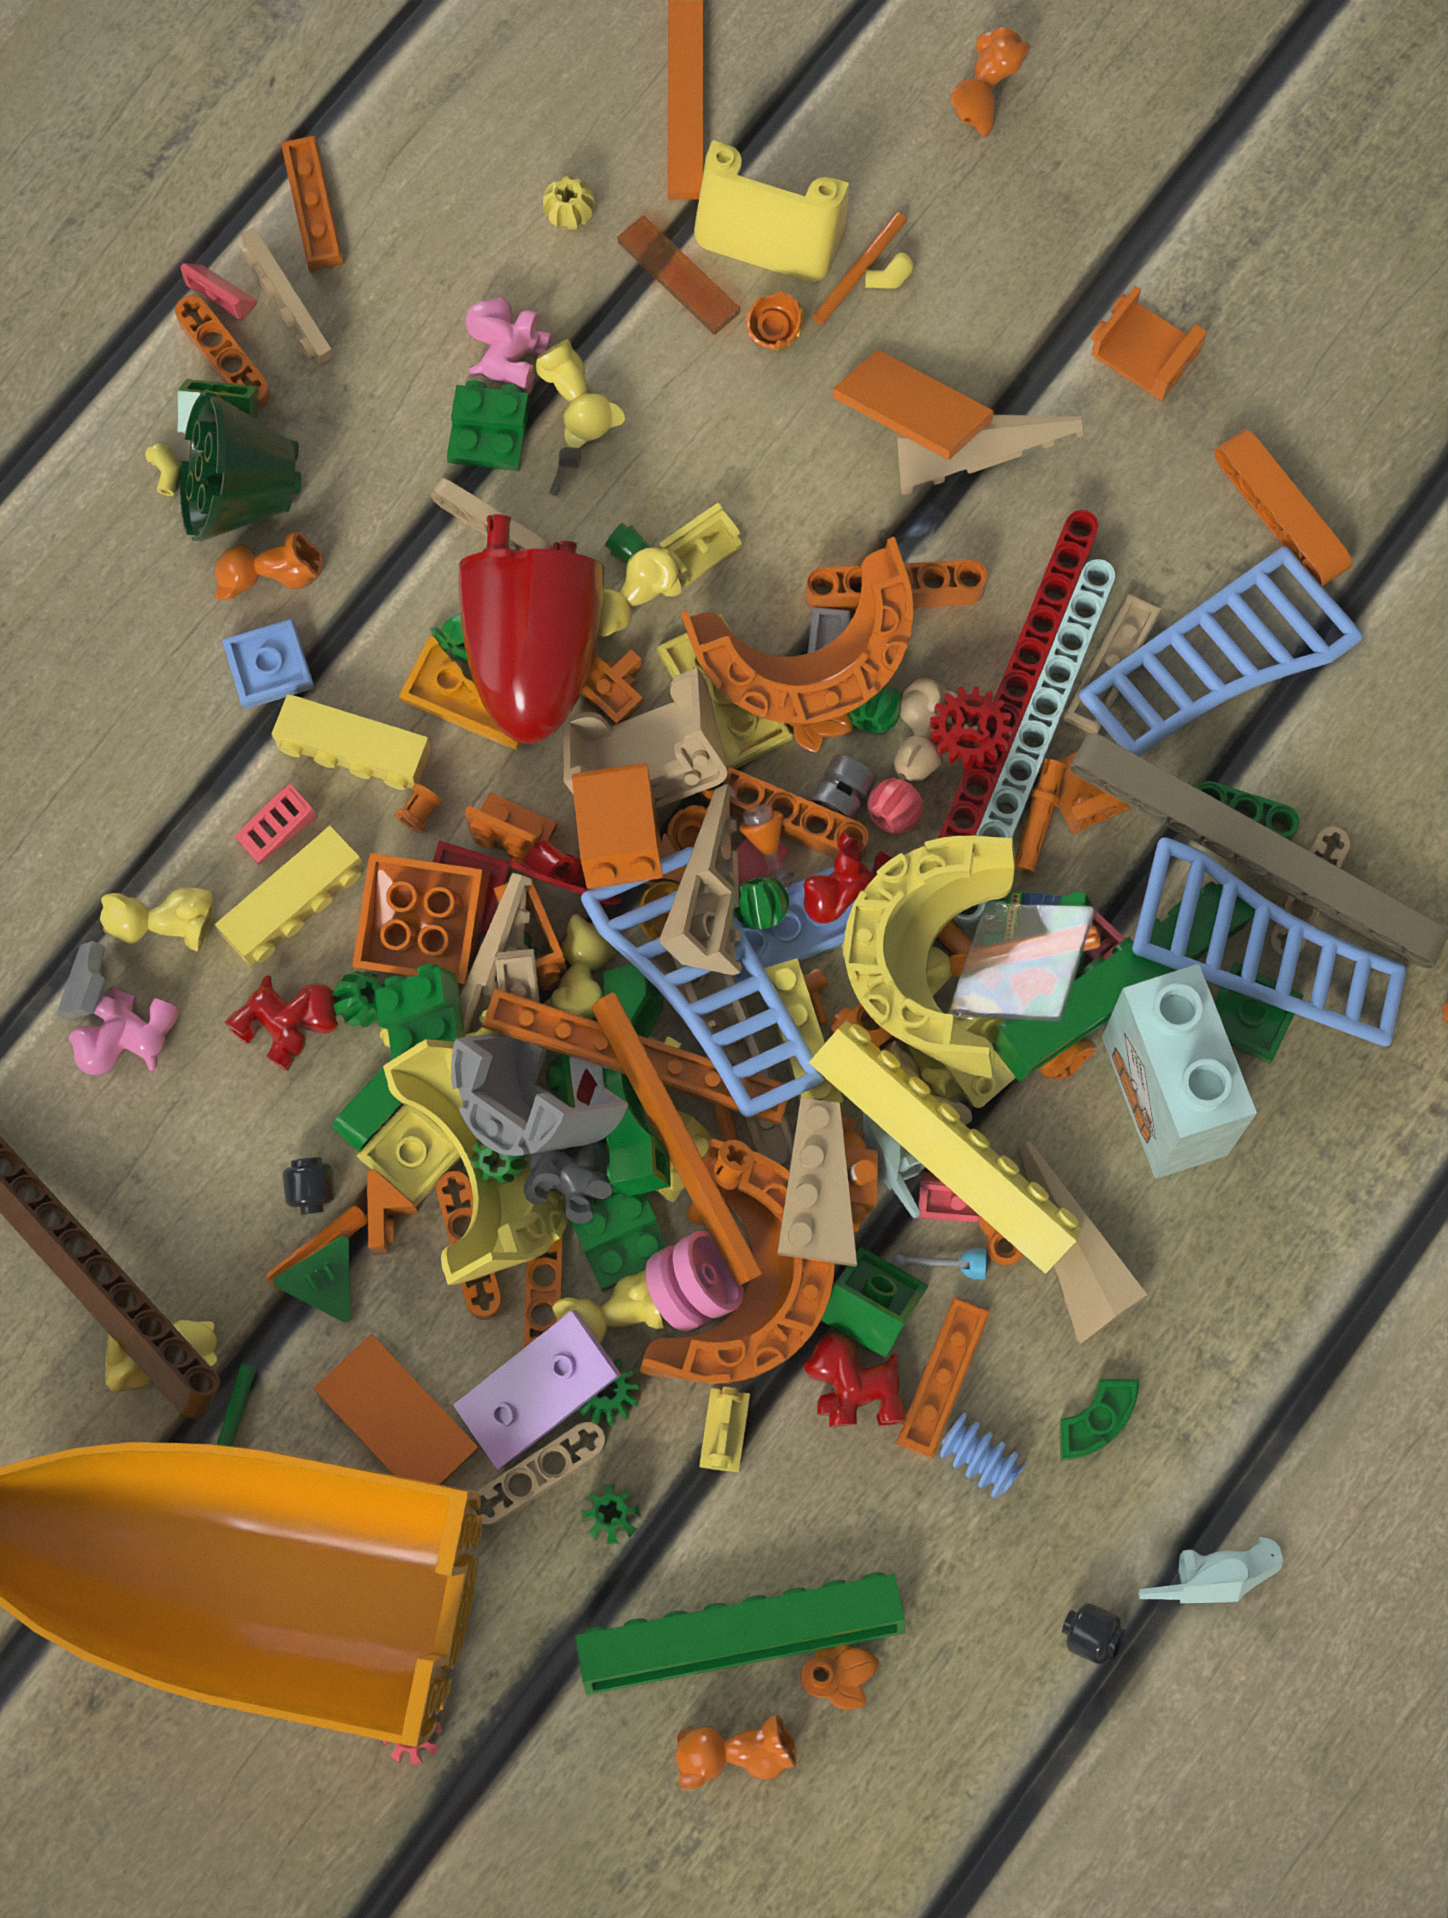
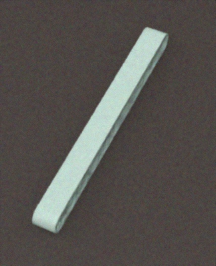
M1091 560L1086 563L1082 570L976 836L1014 838L1031 791L1034 788L1043 761L1111 594L1115 580V571L1113 566L1105 560ZM1097 577L1102 579L1105 584L1096 586L1091 584L1088 579ZM1079 609H1086L1090 611L1093 616L1089 618L1080 617L1075 611ZM1074 641L1080 648L1069 650L1062 643ZM1061 673L1067 678V681L1055 682L1049 675ZM1047 705L1054 710V713L1043 715L1037 710V707ZM1029 737L1036 738L1042 745L1037 748H1031L1023 740ZM1014 770H1021L1029 778L1024 781H1018L1012 778L1010 773ZM1009 803L1016 811L1012 814H1003L998 810L997 805ZM988 901L974 905L975 913L971 915L959 913L951 920L961 930L973 929L981 921Z

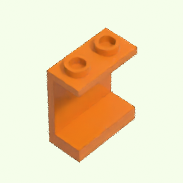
M1135 286L1128 296L1122 294L1118 298L1111 311L1113 315L1108 322L1102 320L1095 328L1091 339L1094 340L1091 355L1163 401L1202 350L1208 331L1195 324L1190 332L1185 334L1140 305L1138 301L1141 289Z
M531 880V885H527L526 910L530 914H534L550 954L535 960L538 990L549 991L559 986L560 980L567 971L564 955ZM508 883L494 888L498 906Z

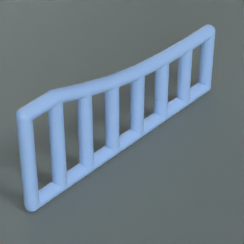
M1281 547L1088 684L1079 692V698L1118 745L1141 756L1176 730L1230 698L1291 674L1332 663L1361 642L1363 634L1288 547ZM1284 564L1344 636L1328 646L1270 579L1268 574ZM1256 584L1314 653L1294 659L1242 599L1240 594ZM1228 604L1278 664L1258 670L1213 618L1212 614ZM1200 624L1244 677L1225 685L1183 635ZM1171 644L1211 692L1193 702L1155 655ZM1142 664L1180 708V711L1166 720L1159 716L1127 678L1128 674ZM1113 685L1151 728L1150 731L1136 741L1133 740L1097 697Z
M1167 837L1161 838L1158 841L1132 947L1136 955L1176 970L1200 964L1205 980L1380 1046L1386 1047L1392 1043L1407 968L1403 963L1366 950L1297 918L1267 900L1199 849ZM1170 856H1174L1190 862L1191 865L1169 951L1151 944L1150 939ZM1206 872L1222 884L1223 889L1204 964L1186 957L1185 953L1204 873ZM1237 896L1256 909L1240 977L1220 970ZM1269 918L1288 929L1275 990L1255 983ZM1302 938L1322 947L1310 1003L1290 996ZM1336 954L1356 962L1345 1015L1325 1009ZM1370 968L1390 975L1379 1028L1359 1021Z
M687 847L662 858L663 874L687 865L694 847ZM650 880L598 887L582 894L581 901L599 934L627 958L662 993L682 1017L718 1071L743 1116L752 1117L824 1082L825 1077L808 1063L814 1056L735 916L734 929L740 930L741 941L735 943V961L741 959L751 977L690 1004L676 987L711 971L685 966L664 975L649 960L667 952L659 943L660 938L636 948L620 933L670 911L677 891L611 920L608 919L600 902ZM756 991L760 992L769 1008L762 1013L713 1035L701 1019V1016ZM775 1023L779 1025L788 1042L732 1066L722 1047ZM792 1056L797 1057L806 1073L805 1075L751 1099L741 1081L742 1079Z

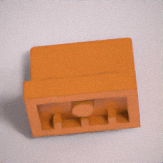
M1077 752L1057 760L1067 765L1058 794L1060 798L1058 808L1072 835L1133 808L1072 773L1070 765Z
M490 792L480 810L467 806L464 812L470 835L473 836L472 839L475 843L487 849H493L495 846L506 851V855L510 859L515 858L522 862L528 851L537 842L547 841L550 843L558 828L557 822Z

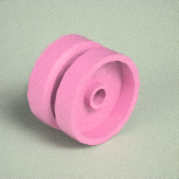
M695 1231L680 1239L676 1245L667 1246L656 1252L647 1261L645 1276L647 1288L654 1305L671 1326L684 1333L700 1329L709 1324L713 1318L722 1317L736 1310L742 1303L743 1284L737 1287L710 1233L707 1231Z

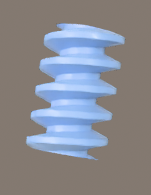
M964 1412L941 1442L943 1446L940 1457L945 1459L953 1453L956 1454L953 1467L958 1469L967 1463L968 1467L965 1477L971 1479L980 1473L981 1477L978 1487L983 1489L993 1483L991 1497L996 1499L1006 1493L1029 1461L1016 1467L1018 1453L1015 1451L1006 1457L1002 1456L1006 1443L1002 1441L991 1447L990 1442L993 1433L989 1431L983 1436L978 1437L977 1433L980 1423L976 1421L972 1425L965 1427L967 1413Z

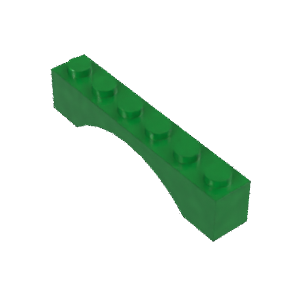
M633 964L604 971V987L601 989L604 996L612 992L616 993L637 1035L648 1038L654 1024L663 1011L662 993ZM604 1068L607 1075V1090L629 1104L619 1124L606 1136L610 1162L607 1164V1176L610 1184L629 1197L671 1187L670 1157L663 1144L650 1128L641 1102L627 1075Z

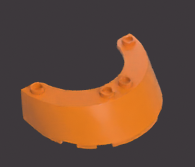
M895 537L887 539L886 548L875 551L864 559L861 567V596L849 625L830 644L812 653L791 657L766 654L753 649L738 639L725 625L722 618L715 613L704 612L690 617L687 610L680 612L694 653L706 676L726 698L737 706L764 719L780 723L811 724L824 722L843 716L864 705L888 683L896 672L908 647L912 631V589Z
M711 1139L704 1160L707 1168L711 1161L718 1158V1151L725 1142ZM752 1151L753 1163L751 1167L742 1173L739 1185L733 1190H728L723 1197L726 1204L734 1211L743 1224L749 1239L751 1252L762 1274L749 1281L742 1303L718 1325L696 1335L678 1338L662 1337L651 1342L645 1351L639 1373L655 1377L710 1384L743 1381L759 1376L785 1362L800 1349L816 1329L830 1299L834 1278V1263L777 1255L790 1173L779 1163ZM741 1156V1158H740L739 1161L737 1162L738 1164H739V1163L741 1162V1160L743 1159V1156Z

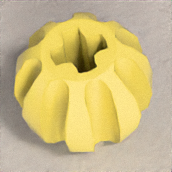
M570 176L560 177L559 182L552 181L545 190V196L542 200L543 212L549 217L550 223L555 227L567 226V230H575L578 224L586 225L591 219L592 210L595 207L594 194L592 190H589L588 184L582 179L571 180Z

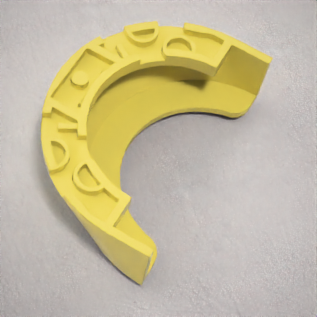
M951 836L924 842L925 846L917 848L905 855L900 853L877 870L876 877L868 884L865 890H861L847 920L844 938V955L848 977L854 993L863 1008L876 1023L891 1035L954 1069L976 1076L993 1078L995 1056L992 1044L986 1038L959 1027L954 1023V1016L952 1014H944L940 1010L929 990L927 962L936 937L951 919L974 905L1001 899L1012 890L1016 865L1013 838Z
M425 1039L385 1064L383 1068L391 1094L400 1102L423 1112L446 1133L459 1152L469 1175L473 1194V1213L470 1225L463 1237L456 1243L445 1247L441 1254L442 1270L448 1285H454L534 1260L548 1252L552 1244L561 1238L568 1221L567 1216L564 1214L566 1199L561 1192L551 1188L548 1192L547 1200L543 1204L535 1205L526 1200L524 1184L530 1174L531 1154L524 1158L528 1162V1166L522 1176H514L513 1182L499 1185L496 1178H493L488 1183L480 1177L483 1174L482 1169L479 1167L473 1168L471 1155L476 1153L472 1146L477 1137L468 1128L459 1111V1108L463 1106L459 1088L453 1089L451 1060L455 1042Z

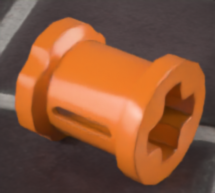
M414 784L412 787L413 794L402 810L398 809L394 816L403 825L420 834L425 829L423 824L434 808H440L443 801L423 785Z

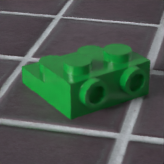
M469 380L465 383V386L456 385L451 413L452 427L447 451V462L519 471L530 408L528 393H523L520 387L512 384L503 385L501 390L489 389L485 383L477 380Z
M425 964L417 968V975L410 978L404 976L390 977L384 981L385 987L375 990L379 1026L388 1030L392 1060L425 1039L455 1042L456 1038L465 1037L456 974L439 965Z
M614 1187L611 1197L599 1203L596 1202L595 1198L588 1199L593 1209V1217L589 1222L577 1224L570 1221L602 1292L616 1286L617 1282L623 1277L646 1270L648 1259L656 1252L668 1246L645 1193L629 1197Z

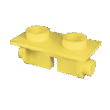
M722 1387V1390L711 1388L699 1467L739 1473L749 1393L738 1392V1389L731 1387Z

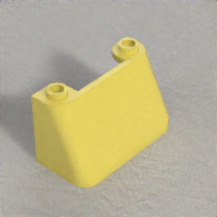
M712 140L706 155L694 227L696 242L706 250L806 282H817L824 279L830 271L847 227L849 183L832 177H821L811 183L806 196L792 193L739 176L742 164L740 153L730 145Z

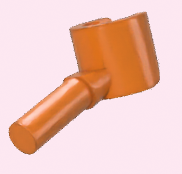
M816 968L805 974L804 980L818 1023L821 1025L827 1023V1018L818 991L828 985L820 969Z

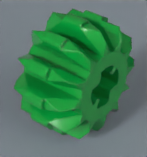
M616 1359L614 1365L620 1372L622 1369V1361ZM632 1368L627 1369L607 1386L610 1388L615 1385L618 1388L614 1389L615 1397L612 1400H609L606 1396L599 1399L595 1395L580 1407L581 1415H587L595 1409L592 1423L597 1425L600 1423L603 1414H607L609 1426L615 1425L614 1413L619 1412L624 1420H628L630 1414L624 1405L626 1404L631 1407H638L639 1405L637 1398L628 1395L641 1390L640 1383H627L634 1377L635 1371Z

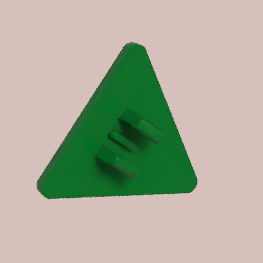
M340 1236L274 1277L273 1285L344 1323L348 1322L351 1318L348 1238Z

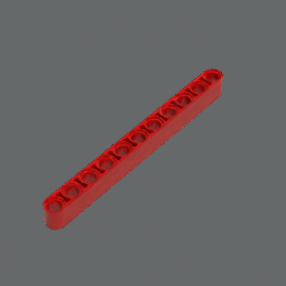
M1087 510L1074 511L1065 521L994 697L993 703L1000 700L1005 702L1001 713H1011L1010 724L1012 725L1011 738L1005 739L1008 742L1005 752L997 750L999 760L993 763L984 760L982 768H979L975 761H970L968 768L965 769L938 839L951 836H976L1079 577L1094 546L1098 531V521L1094 514ZM1077 528L1083 529L1088 535L1083 537L1077 536L1072 530ZM1061 560H1070L1076 566L1065 568L1059 562ZM1055 591L1060 593L1063 598L1052 600L1046 593ZM1043 623L1049 626L1051 630L1039 632L1033 625ZM1031 655L1038 662L1031 665L1026 664L1020 657ZM1012 687H1018L1024 691L1025 695L1014 697L1007 690ZM994 722L991 723V727L987 729L990 732L991 739L994 737L996 733V726ZM975 784L980 785L986 790V793L976 796L971 794L967 788ZM961 817L967 818L972 822L973 826L968 829H961L955 825L954 820Z

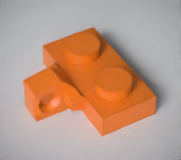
M631 649L617 663L613 659L605 663L594 653L589 673L581 692L614 725L625 721L644 703L643 697L632 688L636 683V680L632 677L643 667L642 659Z

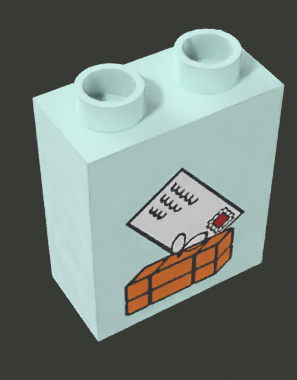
M1200 964L1122 989L1102 1039L1155 1179L1228 1156L1257 1112Z

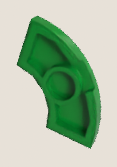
M1099 1379L1095 1397L1089 1407L1076 1416L1059 1420L1060 1461L1091 1455L1116 1438L1129 1421L1134 1410L1138 1395L1139 1379Z

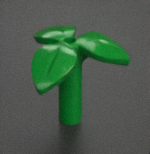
M460 614L448 619L443 624L442 631L434 626L430 628L432 636L436 638L444 651H447L448 648L452 649V655L456 660L468 664Z

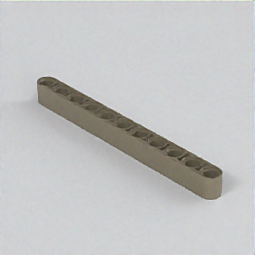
M1095 733L1086 734L1070 765L1071 772L1082 780L1312 908L1319 910L1321 913L1409 962L1428 969L1435 966L1448 939V930L1441 924L1111 740Z

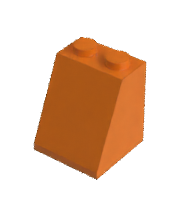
M647 762L572 774L580 859L587 890L663 878L660 824Z

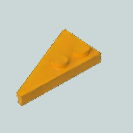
M429 635L399 694L400 702L518 751L521 743L507 737L495 725L480 700L475 684L463 674L459 665L452 661L445 653L436 638Z

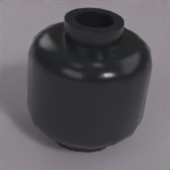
M321 1157L291 1160V1167L286 1168L282 1174L286 1204L290 1207H300L301 1215L324 1212L323 1204L332 1202L336 1196L332 1166L322 1163Z
M1090 1603L1084 1604L1077 1612L1071 1610L1062 1627V1633L1067 1635L1066 1644L1068 1650L1096 1664H1102L1108 1658L1114 1660L1122 1647L1126 1630L1121 1628V1619L1118 1615Z

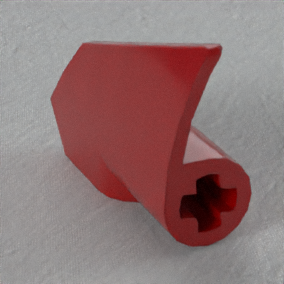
M540 841L532 846L523 862L515 858H511L509 862L511 867L529 876L576 895L582 896L584 892L588 891L581 859L571 854H565L547 841ZM613 896L600 903L619 904L622 898Z

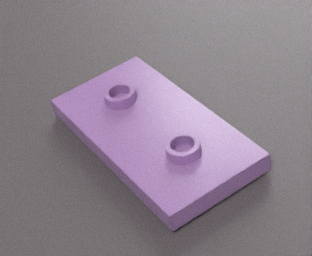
M572 1310L453 1404V1406L495 1468L500 1470L621 1376V1373L577 1310Z

